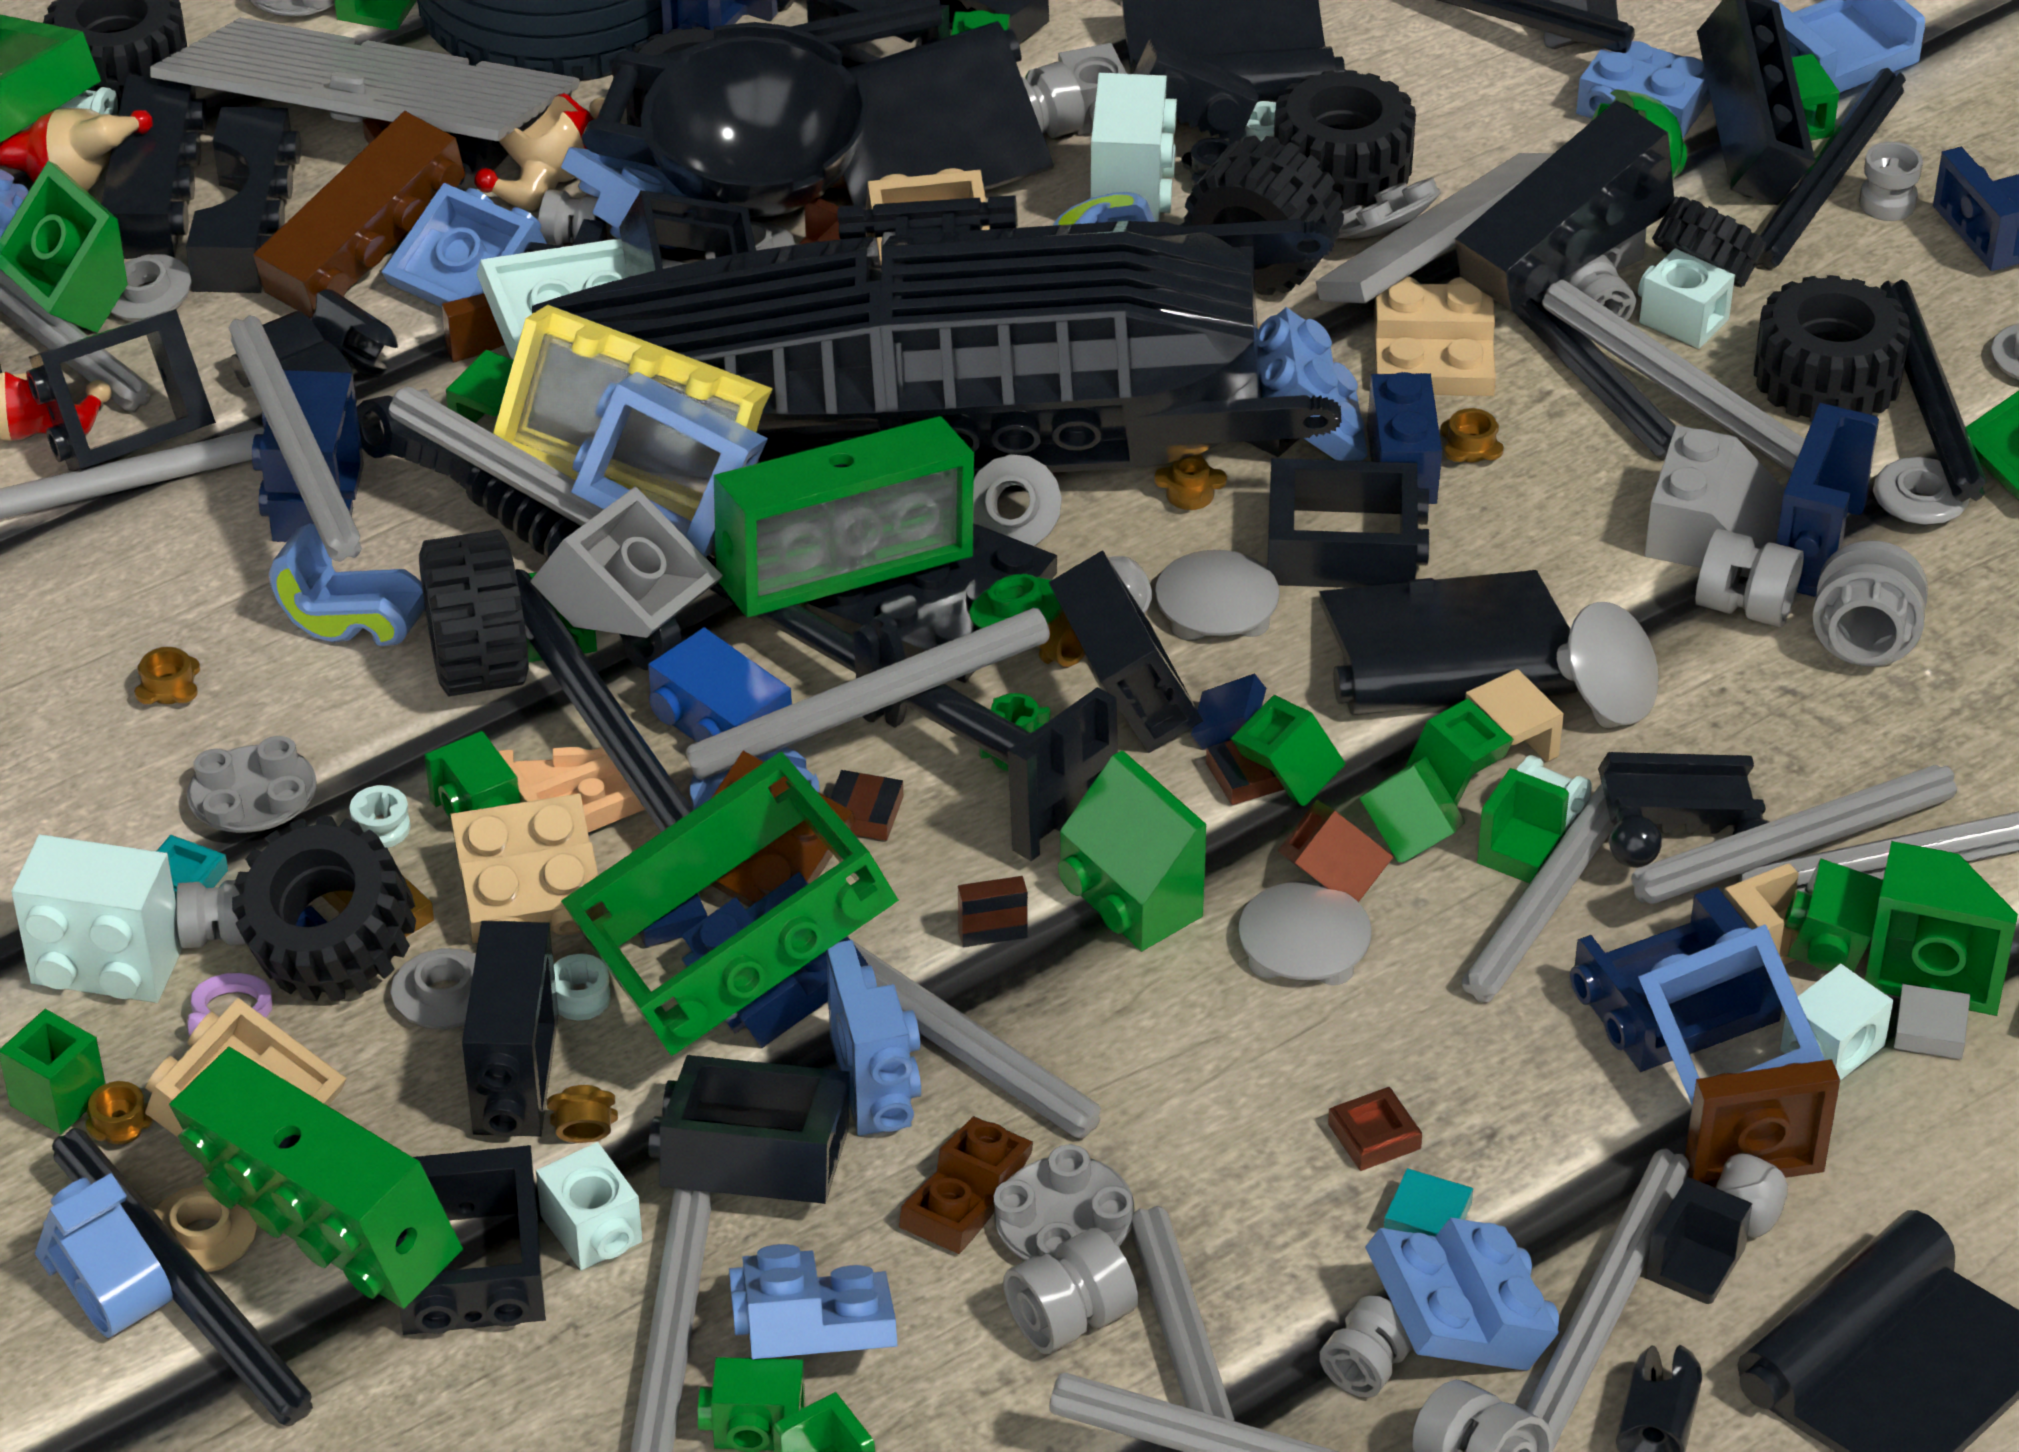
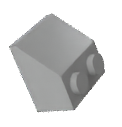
M1676 425L1651 501L1645 557L1701 568L1709 542L1717 528L1753 538L1755 547L1761 549L1768 542L1776 544L1782 498L1785 489L1737 437L1715 433L1706 429H1694ZM1743 567L1740 576L1749 577L1751 569Z
M635 486L566 537L530 582L573 627L647 638L715 585L723 575Z

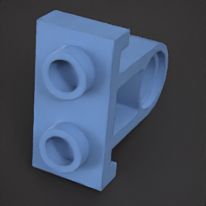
M112 1173L93 1184L87 1178L79 1179L59 1191L50 1201L53 1207L49 1209L47 1218L43 1222L44 1227L35 1250V1255L48 1275L51 1276L56 1272L60 1274L89 1320L107 1338L169 1303L173 1298L172 1289L163 1268L121 1206V1203L126 1200L127 1195Z

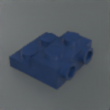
M798 872L746 910L737 897H734L681 935L692 950L681 958L687 967L804 888L808 885V882ZM847 936L839 942L848 941L850 938ZM855 946L860 966H868V963ZM826 951L727 1018L725 1021L734 1034L747 1027L760 1047L763 1048L828 1002Z

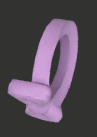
M244 973L221 974L200 983L191 995L192 1013L188 1015L187 1019L189 1036H191L202 1019L211 1012L206 1006L209 1001L225 993L240 992L255 997L258 1002L252 1008L266 1018L272 1011V990L265 980L255 975Z

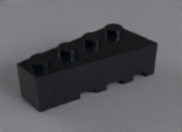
M1616 100L1455 238L1460 277L1512 310L1547 289L1552 283H1557L1663 218L1674 198L1668 132Z

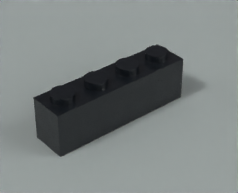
M1722 0L1697 30V36L1730 189L1743 196L1754 197L1778 205L1816 162L1780 5L1772 0Z
M126 76L119 116H130L135 110H146L153 118V126L146 134L132 133L120 145L112 149L101 205L118 219L124 259H134L145 255H168L175 258L179 236L188 234L189 214L185 200H193L195 195V176L192 166H199L201 162V140L198 131H206L207 128L205 98H196L195 85L151 78L150 76Z

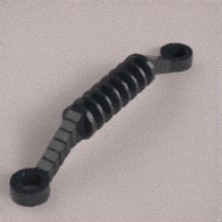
M387 395L363 400L357 406L362 449L369 456L382 458L394 455L420 464V466L432 470L435 469V472L447 476L450 475V478L466 489V494L473 503L484 507L487 514L495 519H499L505 528L514 531L519 539L530 543L532 549L541 555H545L547 560L566 537L581 527L579 524L393 419L388 412L389 406L393 401L392 396ZM380 420H381V422H382V424H383L384 433H383L382 428H381ZM675 617L652 633L655 642L654 646L649 637L619 634L627 656L635 666L643 670H649V663L682 642L680 628Z

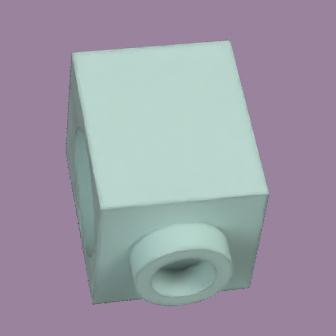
M1675 248L1657 266L1651 265L1640 280L1638 295L1642 298L1639 323L1700 349L1729 320L1735 274Z
M1839 964L1798 996L1824 1059L1833 1060L1840 1081L1885 1046L1893 999L1844 965ZM1785 1016L1780 1050L1786 1054L1800 1047Z
M598 1142L536 1170L541 1217L580 1271L605 1259L616 1258L629 1248L642 1242L639 1196Z

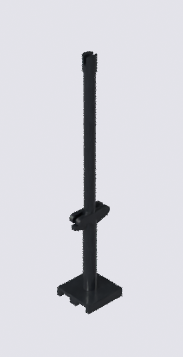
M709 554L706 557L716 568V557ZM719 582L710 588L711 591L736 604ZM799 604L756 615L758 618L856 673V679L906 659L896 621L887 613H881L871 621V626L863 625L853 635ZM941 684L863 716L868 722H875L885 713L886 723L896 728L904 722L906 710L909 707L1008 764L1012 851L1031 862L1040 856V839L1054 829L1060 832L1112 755L1118 753L1117 697L1098 687L1032 733L946 684Z

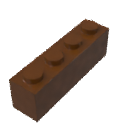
M403 111L253 254L265 293L310 318L315 313L316 295L318 292L332 289L344 297L347 290L371 267L380 263L384 255L412 229L443 183L457 188L460 181L465 177L456 137L407 111Z

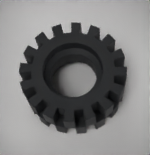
M1677 196L1673 198L1652 237L1654 243L1662 247L1661 250L1667 254L1676 248L1735 274L1734 285L1740 288L1745 286L1767 245L1758 234L1752 233L1750 228L1736 223V219L1729 215L1724 216L1720 214L1717 209L1711 206L1707 208L1699 201L1693 199L1690 201L1682 196L1680 198Z

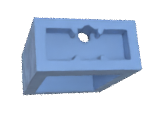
M635 372L617 384L610 383L601 396L596 408V416L602 418L594 438L588 437L583 442L573 462L572 468L579 472L571 493L605 509L630 490L608 479L604 474L631 410L634 408L721 453L692 521L651 501L704 557L715 551L713 475L757 464L768 438L639 372Z
M1766 924L1755 929L1739 928L1721 936L1714 946L1689 956L1686 954L1669 956L1659 961L1652 968L1651 972L1638 976L1691 1105H1693L1696 1079L1700 1077L1669 1004L1761 966H1765L1800 1048L1742 1072L1781 1067L1790 1063H1808L1825 1060Z

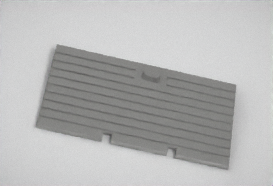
M241 17L234 20L233 23L225 25V28L222 27L216 30V32L203 37L198 42H194L189 47L183 48L180 52H176L171 57H167L162 62H158L150 67L151 78L330 110L331 118L337 120L361 122L363 117L393 122L403 111H407L445 132L494 141L501 140L506 134H510L515 128H519L523 123L525 124L531 118L537 116L538 113L546 110V107L550 106L556 95L562 93L568 95L576 90L580 82L579 78L486 61H481L476 66L469 65L468 58L369 40L362 43L361 46L354 45L355 40L352 37Z

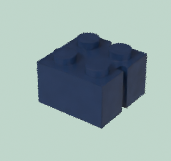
M283 370L352 517L353 500H356L364 466L353 374ZM262 412L264 433L255 434L252 444L253 469L263 473V480L259 489V512L261 516L269 517L272 541L287 542L297 528L307 524H314L268 421Z

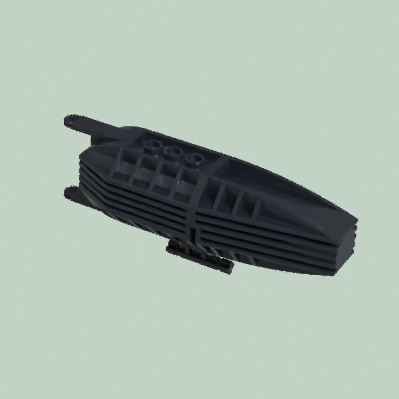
M1016 195L989 197L988 202H981L979 197L874 204L873 209H867L866 205L839 206L837 218L840 240L782 246L691 262L604 283L532 305V314L546 305H550L773 388L763 408L756 433L768 438L757 463L941 416L974 452V477L978 471L992 460L1011 454L1030 456L1046 465L1051 473L1139 468L1168 464L1192 457L1221 443L1310 438L1313 434L1316 437L1319 434L1324 436L1325 433L1331 434V431H1336V427H1340V423H1342L1341 406H1338V402H1334V399L1328 400V397L1322 398L1321 395L1319 397L1313 395L1312 398L1307 395L1261 398L1260 358L1254 265L1304 262L1306 259L1309 261L1312 258L1317 260L1318 257L1323 258V255H1329L1332 247H1334L1333 230H1331V226H1327V223L1321 224V220L1315 222L1314 219L1312 221L1306 219L1303 222L1300 219L1196 226H1180L1168 222L1117 221L1017 228ZM983 226H989L990 228L989 230H981ZM868 233H874V234H875V237H867V236H868ZM882 237V261H880L876 238ZM1305 239H1314V241H1309V242H1307V241H1302V240H1305ZM551 341L533 403L542 432L581 446L588 437L594 438L602 418L595 414L601 396L610 383L617 384L632 374L627 369L595 357L589 358L575 354L571 348ZM659 382L703 406L736 421L737 410L710 400L690 397L681 389ZM632 408L611 458L645 471L711 478L721 453Z

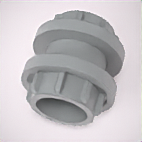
M1882 541L1855 542L1836 551L1825 562L1818 580L1817 596L1813 609V625L1820 642L1830 653L1839 659L1857 666L1886 665L1906 656L1918 643L1924 627L1928 581L1923 568L1906 550Z

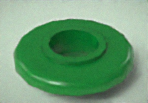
M1015 574L996 581L990 589L982 593L973 602L969 613L973 625L978 629H982L1032 608H1038L1041 611L1048 625L1063 612V609L1048 583L1051 579L1028 574Z

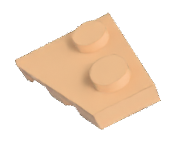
M580 747L553 748L552 760L514 761L513 750L498 751L518 777L520 803L581 793L588 832L645 810L603 747L593 750Z

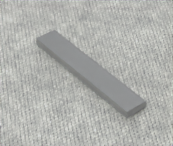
M1518 153L1315 281L1319 299L1324 300V302H1368L1455 246V238L1554 153Z

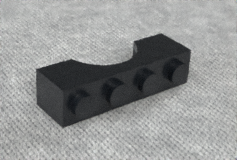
M221 107L213 137L219 186L239 193L221 204L194 212L186 243L192 291L261 293L263 285L253 254L285 224L283 199H291L293 172L291 164L298 165L300 163L301 137L299 131H291L288 108Z

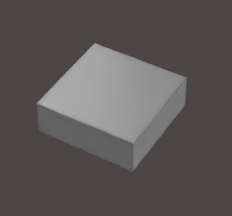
M1902 984L1894 1049L1962 1059L1966 1039L1970 994Z

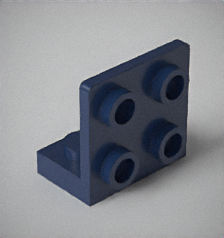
M1962 146L1942 151L1933 207L1990 271L2019 264V174L1993 181L1987 171L1982 166H1979Z

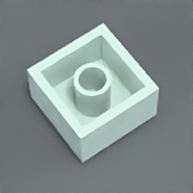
M1099 73L1091 138L1090 199L1111 193H1136L1147 200L1155 222H1159L1160 213H1171L1172 179L1163 178H1174L1176 144L1173 143L1176 129L1177 99L1166 98L1167 76Z
M39 834L11 891L31 984L48 986L53 989H69L109 995L119 999H135L158 1003L182 950L178 934L177 905L168 854Z

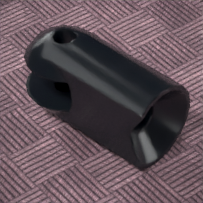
M325 289L317 293L316 309L311 321L323 339L332 343L341 352L350 367L358 372L372 375L379 374L388 369V366L377 357L384 345L398 348L397 337L392 329L332 289Z
M1651 1345L1639 1355L1633 1368L1616 1437L1619 1452H1686L1702 1384L1701 1365L1692 1351L1682 1345L1676 1347L1672 1363V1379L1663 1380L1662 1362L1655 1346Z

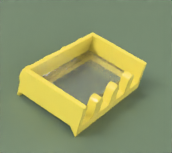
M546 305L525 318L493 434L576 480L579 472L573 470V462L583 442L588 437L594 438L602 418L596 416V408L604 391L612 382L617 384L635 372H639L754 432L757 431L763 408L773 388L556 307ZM632 408L604 476L630 490L636 486L649 500L692 521L721 453Z

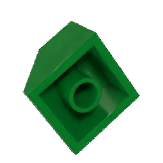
M48 161L0 238V269L48 314L98 333L128 285L118 219L57 164Z
M1121 750L1112 755L1060 830V862L1058 863L1060 879L1071 894L1081 896L1101 914L1102 919L1110 930L1117 934H1123L1143 952L1203 917L1207 824L1125 751Z
M1891 841L1878 902L1865 981L1884 994L1898 997L1901 995L1902 984L1970 994L1969 1011L1997 1016L2018 914L1960 854Z

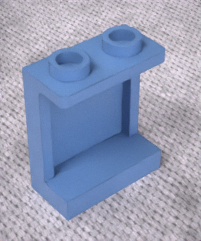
M1772 0L1780 5L1791 57L1813 53L1839 92L1873 80L1881 69L1889 68L1892 72L1919 62L1925 30V17L1905 0H1825L1793 13L1778 0Z

